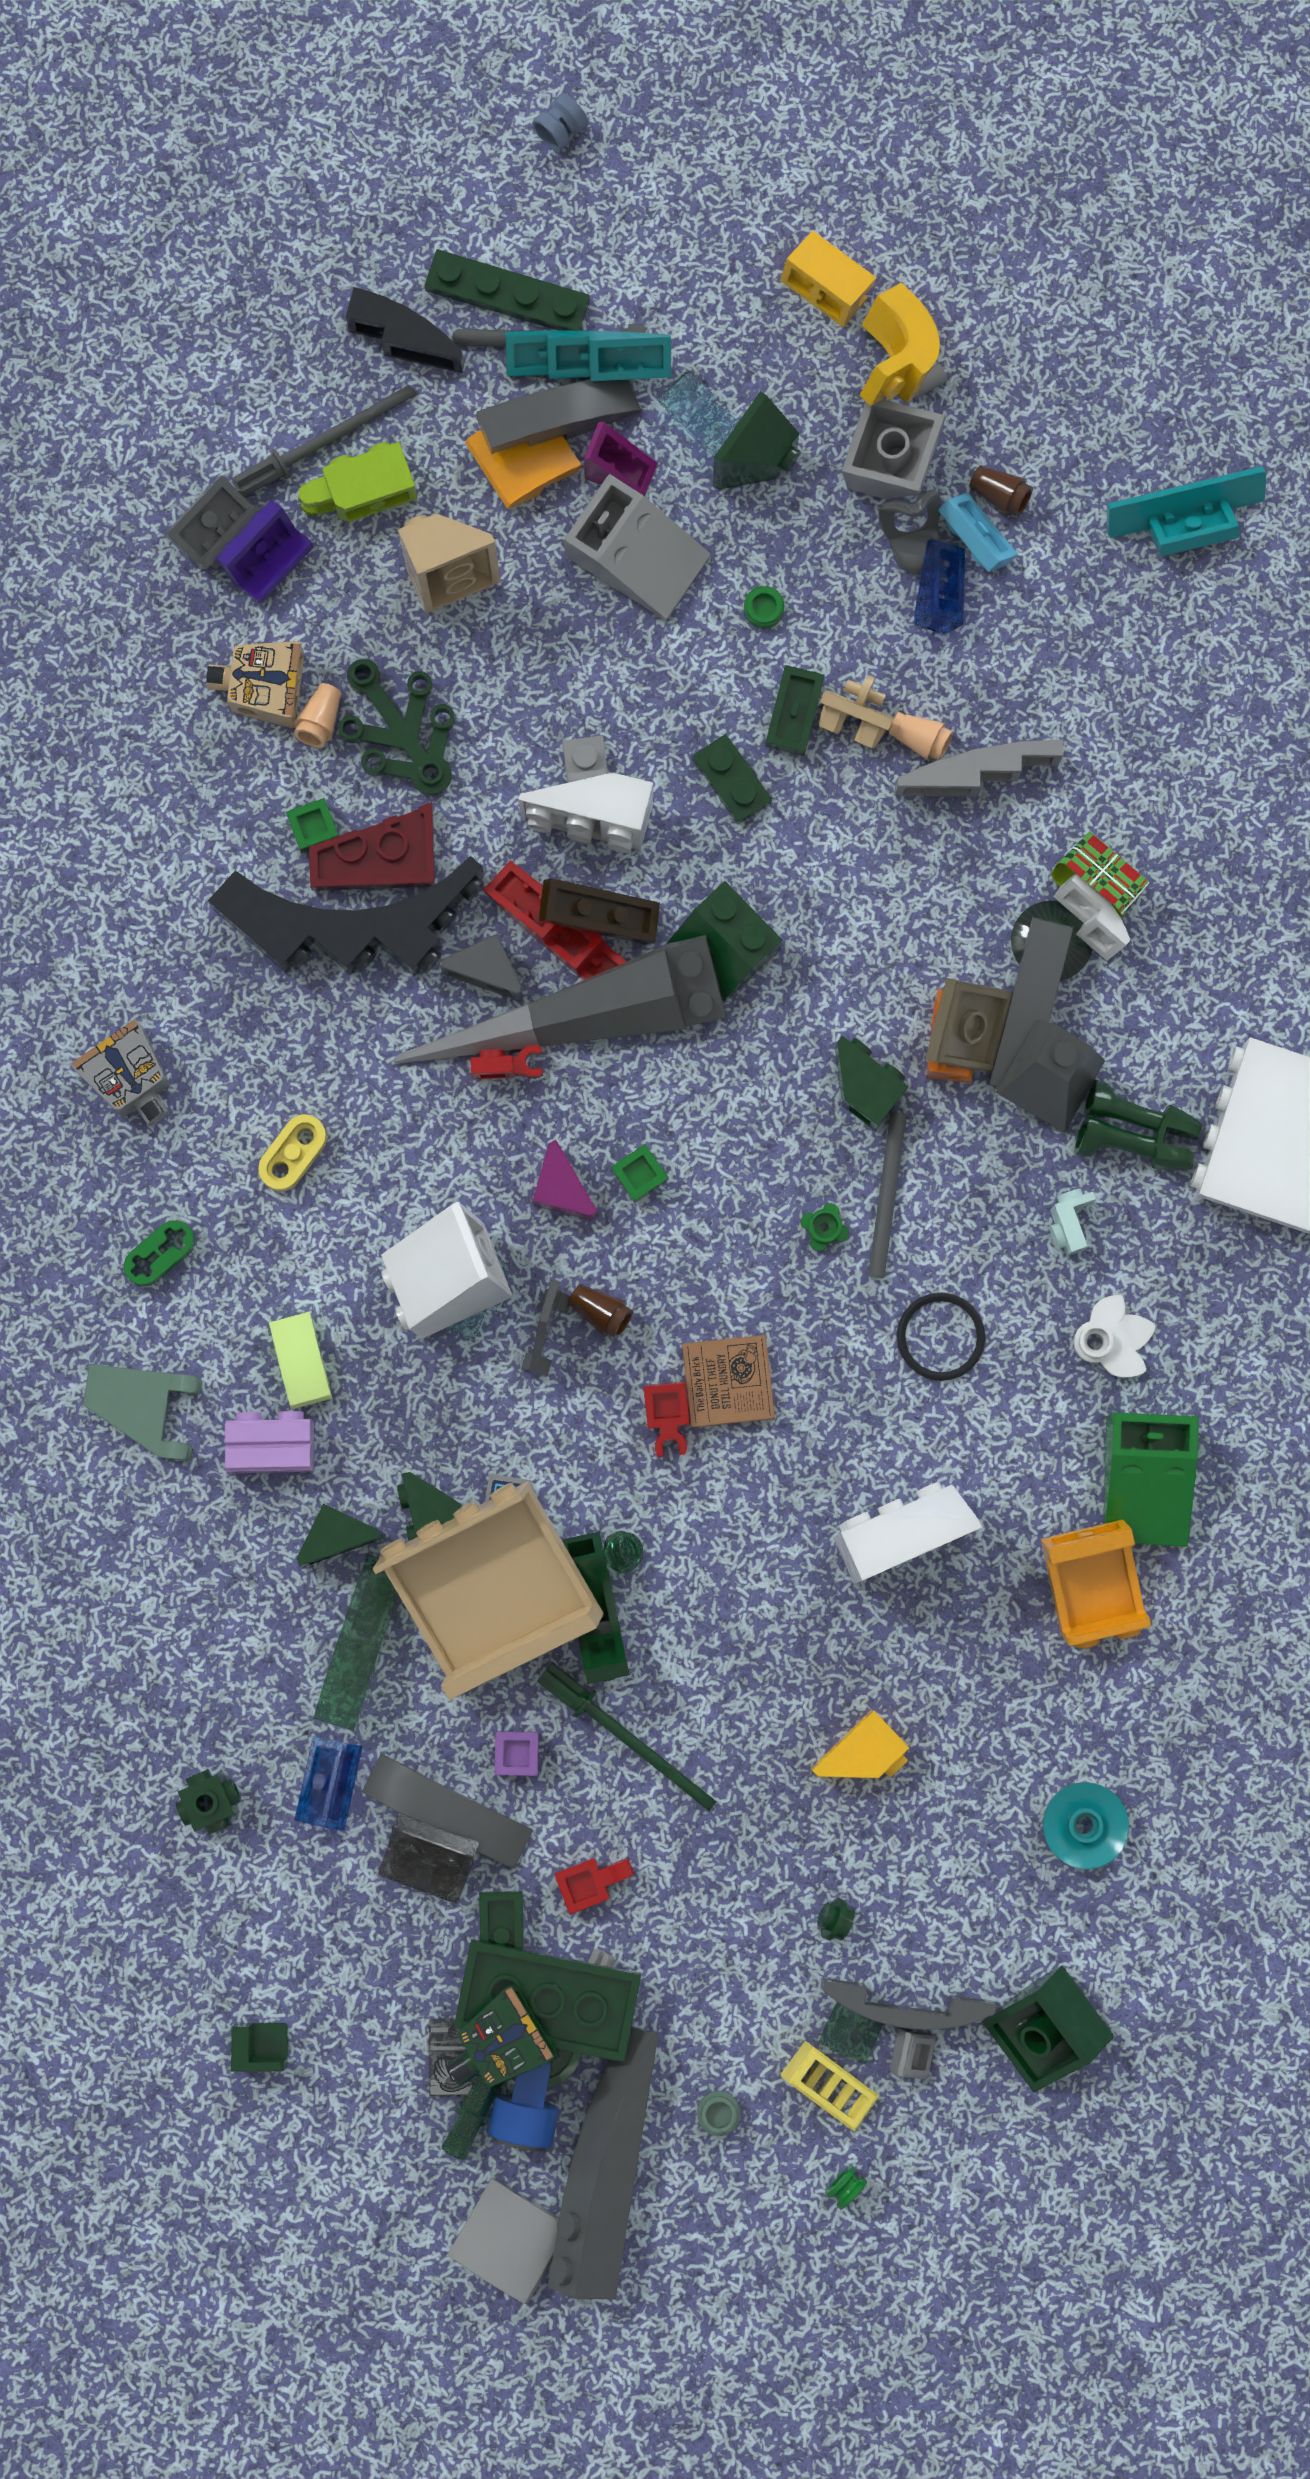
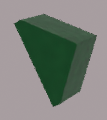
M323 1504L297 1556V1561L300 1567H306L382 1540L383 1537L380 1530Z

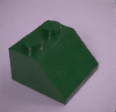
M724 881L692 911L666 944L707 935L725 1003L781 950L783 940Z
M1063 1965L1035 1980L998 2008L995 2014L982 2021L1033 2093L1090 2064L1115 2037Z

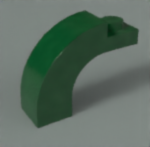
M600 1531L562 1539L563 1544L603 1611L597 1628L578 1637L587 1684L600 1681L606 1682L628 1676L630 1673Z

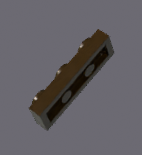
M550 878L543 880L538 921L637 943L653 944L656 941L660 902Z

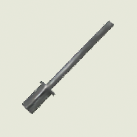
M408 385L282 456L273 448L270 450L271 455L267 459L233 477V483L240 494L246 497L276 479L282 477L286 480L289 479L290 474L287 467L416 395V391L411 385Z

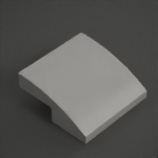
M491 2178L447 2255L494 2287L523 2304H528L552 2263L559 2217L540 2204L531 2202L497 2178Z

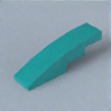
M617 331L505 332L507 377L548 375L549 379L589 377L591 381L672 377L671 336L668 334Z

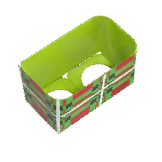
M1090 831L1056 864L1051 872L1052 879L1060 887L1076 873L1113 905L1121 920L1150 883Z

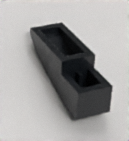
M353 287L346 314L349 332L382 339L384 356L463 373L464 359L462 350L434 324L403 304L380 294Z

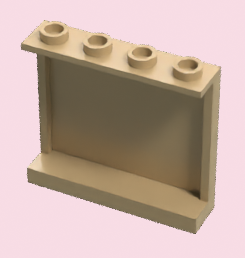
M528 1481L517 1487H514L513 1483L500 1487L490 1495V1501L480 1506L475 1501L466 1504L453 1513L454 1519L442 1525L439 1520L433 1521L416 1532L418 1537L404 1543L402 1538L389 1543L380 1550L381 1557L373 1567L375 1574L383 1570L386 1572L445 1673L446 1677L441 1687L449 1700L596 1629L602 1618L603 1611Z

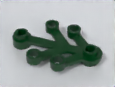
M359 659L353 662L347 671L350 687L356 693L368 696L389 729L363 724L356 716H346L339 723L341 738L351 744L362 741L403 749L412 761L386 759L380 750L369 749L361 758L364 772L373 777L384 774L410 779L414 787L425 795H438L444 792L452 779L451 767L443 757L449 730L455 724V715L452 708L445 704L437 705L431 710L430 720L434 729L428 752L426 753L418 741L426 698L433 690L430 676L422 671L414 672L409 676L407 686L410 697L404 720L380 685L381 676L377 665L368 659ZM360 669H368L371 675L366 680H359L356 678V673ZM417 680H424L428 683L426 689L422 691L413 689V684ZM439 713H447L450 716V720L445 724L437 723L435 718ZM349 724H355L359 727V730L355 735H347L344 733L345 727ZM372 757H378L382 760L381 765L375 769L369 768L367 761ZM428 768H435L439 773L435 779L429 780L423 776L424 771Z

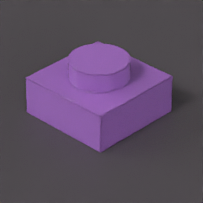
M496 1731L495 1775L538 1776L539 1732Z

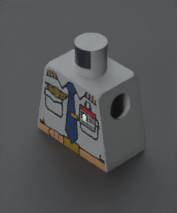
M136 1018L70 1064L122 1118L137 1109L147 1125L151 1126L162 1120L169 1113L157 1094L171 1084L145 1030Z

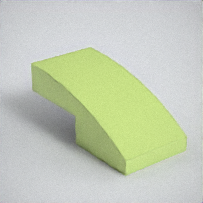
M310 1312L269 1322L291 1409L332 1399L326 1368L320 1353Z

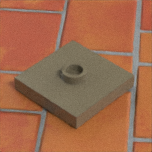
M946 978L925 1060L992 1073L1013 992Z

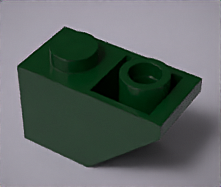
M841 1036L837 1041L835 1054L842 1107L876 1132L904 1096L909 1086L903 1082L905 1076L894 1066L888 1063L881 1066L870 1057L872 1051L864 1043L856 1038H852L849 1041L844 1036Z
M411 1472L403 1473L404 1484L397 1485L402 1510L410 1508L413 1525L406 1526L408 1541L418 1537L416 1532L433 1521L439 1520L442 1525L454 1519L453 1513L463 1507L461 1503Z

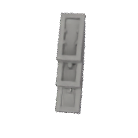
M1063 739L1020 741L978 748L937 760L898 777L895 785V796L977 797L980 781H1018L1022 772V766H1058L1063 757Z

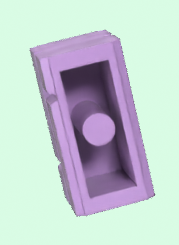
M260 1412L236 1413V1420L225 1421V1470L227 1473L314 1472V1421L304 1419V1412H278V1420H261Z

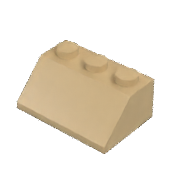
M437 513L429 517L426 515L413 517L404 524L403 528L398 529L406 570L426 614L500 583L496 544L492 534Z

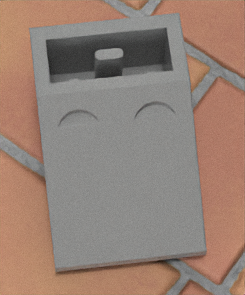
M610 474L564 538L566 558L665 621L668 620L711 557L710 552L645 496Z

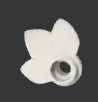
M1122 1295L1108 1296L1096 1303L1092 1309L1090 1321L1083 1324L1076 1331L1074 1348L1083 1360L1090 1363H1101L1106 1371L1113 1376L1135 1377L1146 1372L1145 1363L1136 1351L1149 1341L1156 1326L1141 1316L1125 1314V1302ZM1090 1335H1098L1101 1338L1102 1346L1099 1350H1093L1088 1346L1087 1339Z

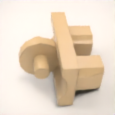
M867 675L863 685L848 679L844 691L857 696L856 701L829 690L824 691L820 701L824 706L821 711L819 727L840 734L848 714L859 718L862 722L854 741L873 749L883 737L885 730H890L895 717L865 705L869 701L882 706L886 696L872 689L875 677Z

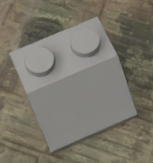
M881 400L872 406L865 402L842 468V474L848 490L883 499L920 494L946 420L945 415L887 400Z

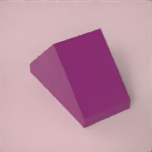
M598 422L584 457L585 479L602 485L610 474L645 496L658 463L605 422Z
M555 1139L548 1143L533 1198L534 1206L592 1221L598 1217V1211Z

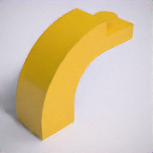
M899 283L877 295L862 323V326L882 344L890 356L889 359L875 366L859 395L870 406L884 398L891 400L896 395L905 403L912 400L918 393L939 355L940 338L932 316L922 302L904 284Z

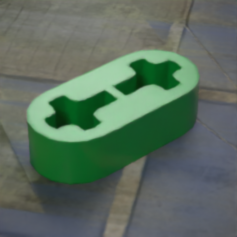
M172 1220L162 1224L126 1256L123 1265L127 1278L134 1284L142 1287L157 1283L193 1251L196 1243L195 1234L182 1221ZM173 1230L178 1234L184 1230L186 1235L183 1236L182 1241L185 1246L179 1250L173 1246L165 1253L160 1251L170 1241L167 1236L169 1231ZM157 1253L159 1258L150 1265L153 1273L148 1277L142 1273L135 1276L133 1272L138 1268L135 1264L136 1259L141 1257L147 1261Z

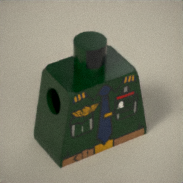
M510 1985L457 2033L466 2051L448 2062L447 2067L459 2086L481 2074L490 2088L549 2064L560 2058L517 1985Z

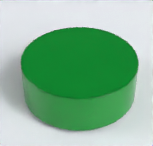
M756 587L745 598V618L756 628L768 629L774 627L783 617L784 599L772 587Z

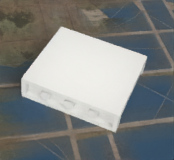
M1250 1037L1243 1044L1242 1048L1236 1046L1231 1055L1228 1070L1233 1071L1234 1074L1230 1086L1223 1085L1217 1098L1215 1109L1221 1110L1217 1126L1210 1124L1203 1142V1148L1209 1149L1205 1164H1197L1191 1179L1190 1187L1196 1188L1193 1200L1200 1201L1204 1198L1310 1234V1057Z

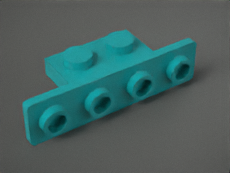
M1260 466L1111 502L1107 505L1106 531L1110 538L1148 530L1160 557L1239 538V524L1232 509L1265 500L1267 473L1264 467Z

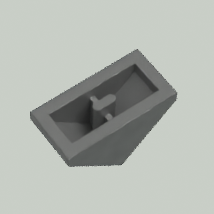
M497 934L443 958L440 966L443 975L521 1001L523 995L522 986Z

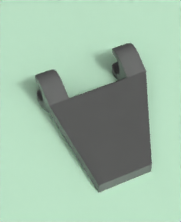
M551 1279L549 1288L544 1291L540 1304L543 1308L538 1322L533 1353L525 1354L521 1370L538 1373L544 1377L548 1376L552 1360L542 1355L556 1309L567 1313L569 1307L568 1301L570 1296L561 1291L560 1282Z

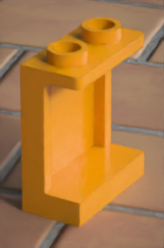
M1123 1519L1041 1539L1061 1635L1069 1646L1075 1645L1076 1648H1089L1098 1645L1102 1638L1115 1635L1117 1638L1122 1639L1131 1638L1139 1635L1141 1629L1151 1627L1150 1617L1144 1609L1131 1546L1135 1545L1132 1529Z

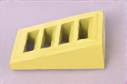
M804 2041L781 2073V2077L854 2132L879 2097L877 2093L807 2041ZM817 2060V2064L811 2070L806 2079L802 2082L801 2080L804 2077V2075L807 2073V2071L812 2066L814 2061ZM828 2068L832 2071V2074L817 2093L813 2088ZM841 2079H843L847 2084L834 2102L830 2103L827 2099ZM856 2089L862 2094L849 2112L845 2114L841 2109Z

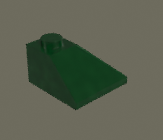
M761 391L714 456L712 486L719 490L775 480L782 469L787 472L791 470L801 453L797 449L799 432L769 397Z

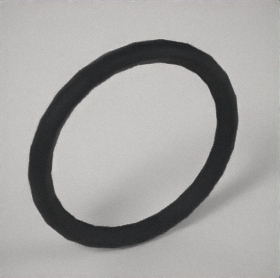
M943 1292L922 1296L911 1303L904 1311L897 1329L898 1348L906 1364L917 1374L927 1379L938 1381L952 1380L970 1371L979 1361L986 1339L982 1319L975 1308L965 1299ZM945 1301L960 1306L971 1317L976 1328L977 1340L972 1356L965 1364L952 1371L936 1372L922 1367L913 1359L906 1345V1328L911 1316L923 1305L931 1302Z

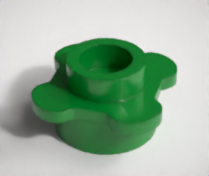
M827 1203L823 1209L816 1211L814 1214L807 1212L801 1218V1227L808 1231L811 1238L810 1246L815 1251H823L828 1244L835 1241L844 1242L848 1238L849 1230L846 1226L842 1225L841 1218L838 1215L839 1208L835 1204ZM822 1224H827L829 1226V1229L827 1231H822Z

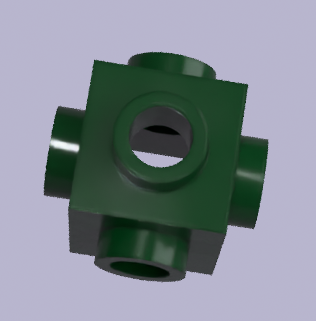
M209 1769L185 1779L188 1787L178 1791L181 1800L176 1802V1808L185 1826L191 1824L194 1832L205 1828L208 1835L231 1826L232 1823L229 1817L240 1812L237 1803L242 1802L234 1780L232 1778L226 1780L224 1773L212 1776ZM204 1794L209 1795L213 1799V1807L209 1811H203L198 1802L199 1798Z

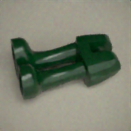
M1096 1079L1093 1081L1084 1108L1085 1115L1097 1118H1113L1154 1131L1152 1137L1110 1125L1092 1117H1087L1082 1122L1074 1147L1075 1155L1091 1157L1100 1148H1115L1148 1158L1153 1169L1190 1170L1193 1168L1194 1152L1166 1144L1164 1141L1166 1133L1186 1139H1199L1203 1127L1201 1122L1172 1105H1168L1163 1112L1139 1106L1117 1096L1109 1084Z

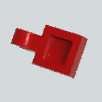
M537 1045L526 1046L516 1057H512V1055L505 1056L504 1050L499 1049L482 1050L479 1052L480 1057H470L473 1080L514 1078V1076L537 1079L543 1076L542 1068L531 1069L526 1065V1060L529 1056L542 1055V1047Z
M594 1857L556 1872L554 1876L569 1915L609 1900L611 1897L607 1886L627 1879L635 1873L629 1858L600 1869Z

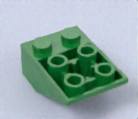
M1117 1412L1106 1416L1103 1524L1123 1519L1132 1529L1135 1544L1188 1547L1198 1461L1199 1416Z

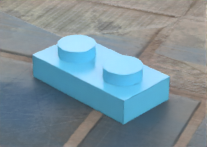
M969 493L948 499L938 509L945 518L949 530L962 539L971 550L974 561L988 572L1008 565L1018 555Z

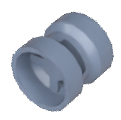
M561 93L552 102V108L547 113L541 112L533 120L532 125L540 139L553 151L560 152L568 145L569 137L573 133L579 134L588 125V118L575 100L567 94Z

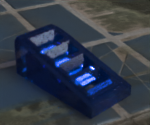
M933 538L927 541L915 606V626L939 633H949L964 625L965 548ZM942 559L950 562V567L939 564V560ZM939 576L946 578L947 582L939 580ZM939 594L944 595V599L939 598Z

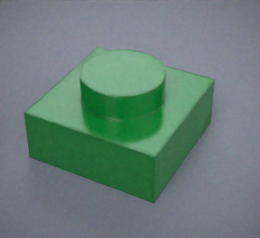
M325 798L286 811L301 854L309 851V846L339 836Z
M646 1144L611 1166V1171L634 1203L669 1180V1177Z

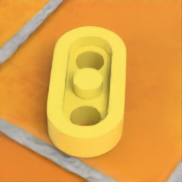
M307 1114L295 1116L286 1124L259 1162V1175L267 1187L274 1191L283 1192L292 1189L298 1184L326 1145L327 1133L323 1124L316 1117ZM308 1130L313 1133L314 1138L309 1144H301L298 1140L299 1134L302 1131ZM278 1164H286L289 1168L288 1174L283 1178L274 1176V1168Z

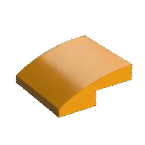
M481 430L467 438L465 442L507 509L535 498L541 494L544 487L570 477L578 472L581 467V463L563 435L531 447L528 446L527 442L494 454H491Z

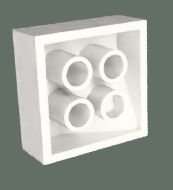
M938 1481L916 1491L919 1499L907 1505H903L900 1498L877 1508L880 1514L877 1517L871 1519L867 1511L844 1521V1523L839 1525L841 1533L833 1538L852 1581L856 1584L982 1528L979 1519L953 1485L942 1489Z

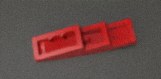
M510 860L483 889L490 899L581 980H586L627 962L606 945L604 939L596 933L538 921L543 886L513 861Z

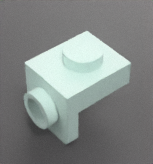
M1081 1188L1066 1192L1057 1197L1059 1203L1050 1209L1055 1223L1050 1226L1053 1242L1057 1249L1064 1248L1067 1257L1082 1252L1088 1247L1075 1210L1093 1204L1097 1200L1094 1191L1084 1195Z

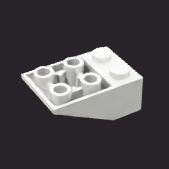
M608 773L521 793L519 797L521 819L528 822L527 827L534 831L551 833L553 828L568 832L567 837L577 842L590 843L593 838L608 842L607 847L614 851L630 853L632 848L641 850L653 806V782L617 773Z

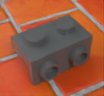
M220 475L164 535L200 570L208 569L210 566L217 569L220 564L216 558L224 550L225 546L234 540L250 523L253 516L262 509L257 504L251 505L223 475Z

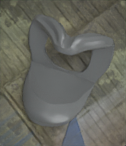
M935 489L922 493L914 504H908L904 501H890L881 505L878 510L879 526L890 542L894 558L899 567L910 574H925L935 568L941 560L942 542L938 529V521L941 514L938 509L941 507V500ZM927 507L928 517L920 528L906 532L900 531L895 527V512L914 517L921 515Z

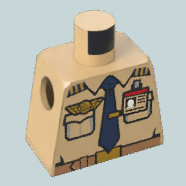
M301 642L237 645L233 649L231 667L209 664L206 677L207 689L228 691L227 702L233 713L288 728H296L294 721L297 718L304 651Z

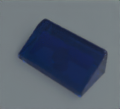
M313 1735L294 1820L328 1829L345 1830L363 1746Z

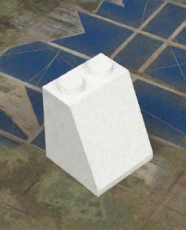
M460 1202L450 1205L381 1254L386 1269L382 1270V1277L389 1291L396 1293L400 1306L396 1307L398 1319L405 1330H411L422 1339L513 1297L485 1224Z

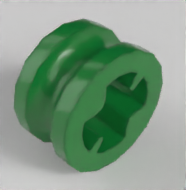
M852 2165L848 2166L825 2191L829 2198L835 2197L837 2199L836 2205L840 2210L848 2206L867 2184V2180L864 2177L858 2178L855 2176L856 2169Z

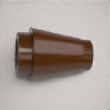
M982 465L976 469L969 484L970 488L974 489L1006 516L1010 515V513L1017 517L1020 516L1025 510L1033 492V487L1026 484L1025 478L986 468Z
M579 1284L575 1288L568 1301V1305L574 1308L578 1314L604 1337L610 1335L615 1339L618 1338L626 1329L633 1315V1310L626 1306L627 1302L625 1300L586 1287L583 1284Z

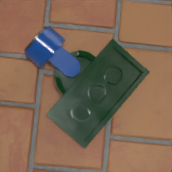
M471 1939L453 2028L462 2029L505 1988L510 1985H517L560 2058L549 2064L512 2079L515 2082L512 2095L498 2094L495 2096L488 2131L493 2141L509 2147L530 2151H546L547 2148L552 2147L559 2107L545 2102L547 2089L564 2083L575 2071L581 2054L625 2062L641 1973Z

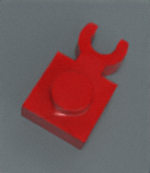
M686 1381L644 1385L648 1429L660 1428V1434L655 1442L657 1456H664L663 1443L669 1439L677 1441L680 1455H685L687 1440L684 1434L679 1431L678 1426L690 1425Z

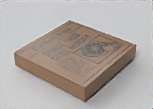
M766 1335L682 1344L691 1428L775 1419Z

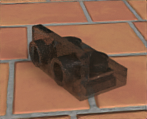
M398 1813L378 1874L381 1877L446 1901L458 1903L471 1872L479 1842Z

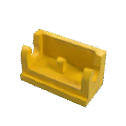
M812 230L786 259L780 281L844 328L867 300L868 296L865 294L875 284L877 277Z

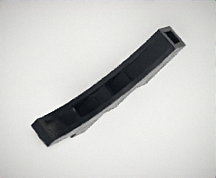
M470 856L445 879L415 896L387 906L361 910H329L290 902L261 889L235 870L208 899V902L219 916L285 973L292 966L295 969H299L312 954V950L309 947L314 943L349 975L356 968L363 971L370 965L377 955L374 949L378 945L415 977L420 970L427 973L442 956L439 952L442 945L440 938L433 932L436 929L442 932L452 923L457 915L454 909L464 898L467 901H471L484 886V882L481 879L485 875L483 866Z

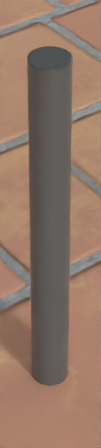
M890 1112L869 1264V1277L885 1278L907 1114L901 1112Z

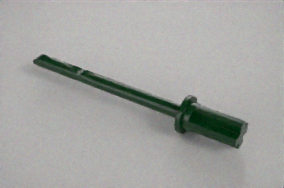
M554 1662L546 1668L537 1682L572 1709L575 1718L582 1711L586 1712L705 1809L710 1811L717 1801L593 1703L591 1700L597 1691L594 1689L591 1692Z

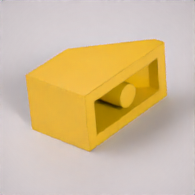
M870 1710L810 1770L818 1777L880 1778L885 1773L890 1778L908 1761L903 1754L909 1747L874 1710Z

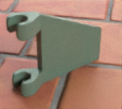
M89 1364L83 1406L156 1456L165 1459L190 1461L193 1451L191 1445L182 1442L163 1441L170 1391L198 1395L202 1389V1380L192 1375Z

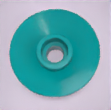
M1079 1782L1064 1787L1049 1801L1043 1817V1833L1048 1847L1059 1860L1074 1868L1095 1869L1107 1865L1121 1853L1129 1834V1819L1123 1803L1111 1790L1096 1783ZM1081 1817H1088L1091 1820L1092 1827L1087 1833H1080L1076 1828L1077 1820Z

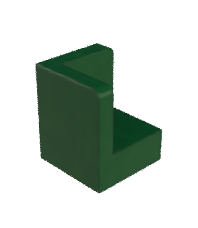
M235 2023L231 2027V2072L284 2071L288 2067L287 2023Z

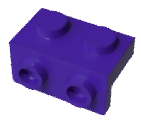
M271 499L261 511L253 516L250 523L235 539L225 546L216 559L236 587L256 602L262 603L313 549L314 545L309 538L296 530L284 509Z

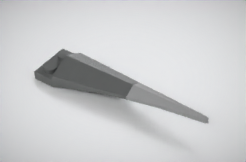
M707 935L661 946L531 1003L398 1054L393 1062L399 1064L479 1054L482 1050L490 1049L508 1051L523 1049L529 1045L541 1047L682 1030L688 1026L726 1018L727 1013Z

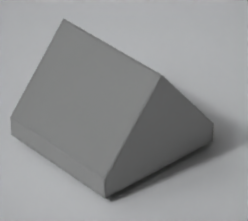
M898 2028L890 2071L900 2077L927 2079L936 2036Z

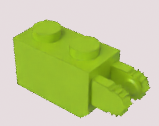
M382 442L370 447L366 453L354 457L343 455L330 461L329 465L322 467L323 477L311 480L309 483L305 482L304 485L301 484V488H298V500L301 501L300 507L307 516L317 517L318 514L323 515L336 510L338 518L347 522L418 499L415 484L400 442L393 444Z

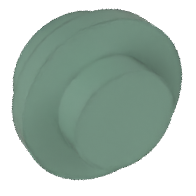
M713 2091L706 2094L701 2099L697 2108L699 2124L711 2135L723 2136L729 2134L736 2128L740 2120V2107L737 2100L731 2094L724 2091Z

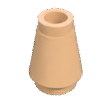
M319 684L317 690L294 721L296 727L294 735L298 740L306 745L321 748L324 747L326 741L332 739L339 700L342 695L339 689L330 684Z
M898 712L890 727L889 735L895 737L927 761H930L931 758L935 760L943 758L951 742L953 731L945 728L946 723Z

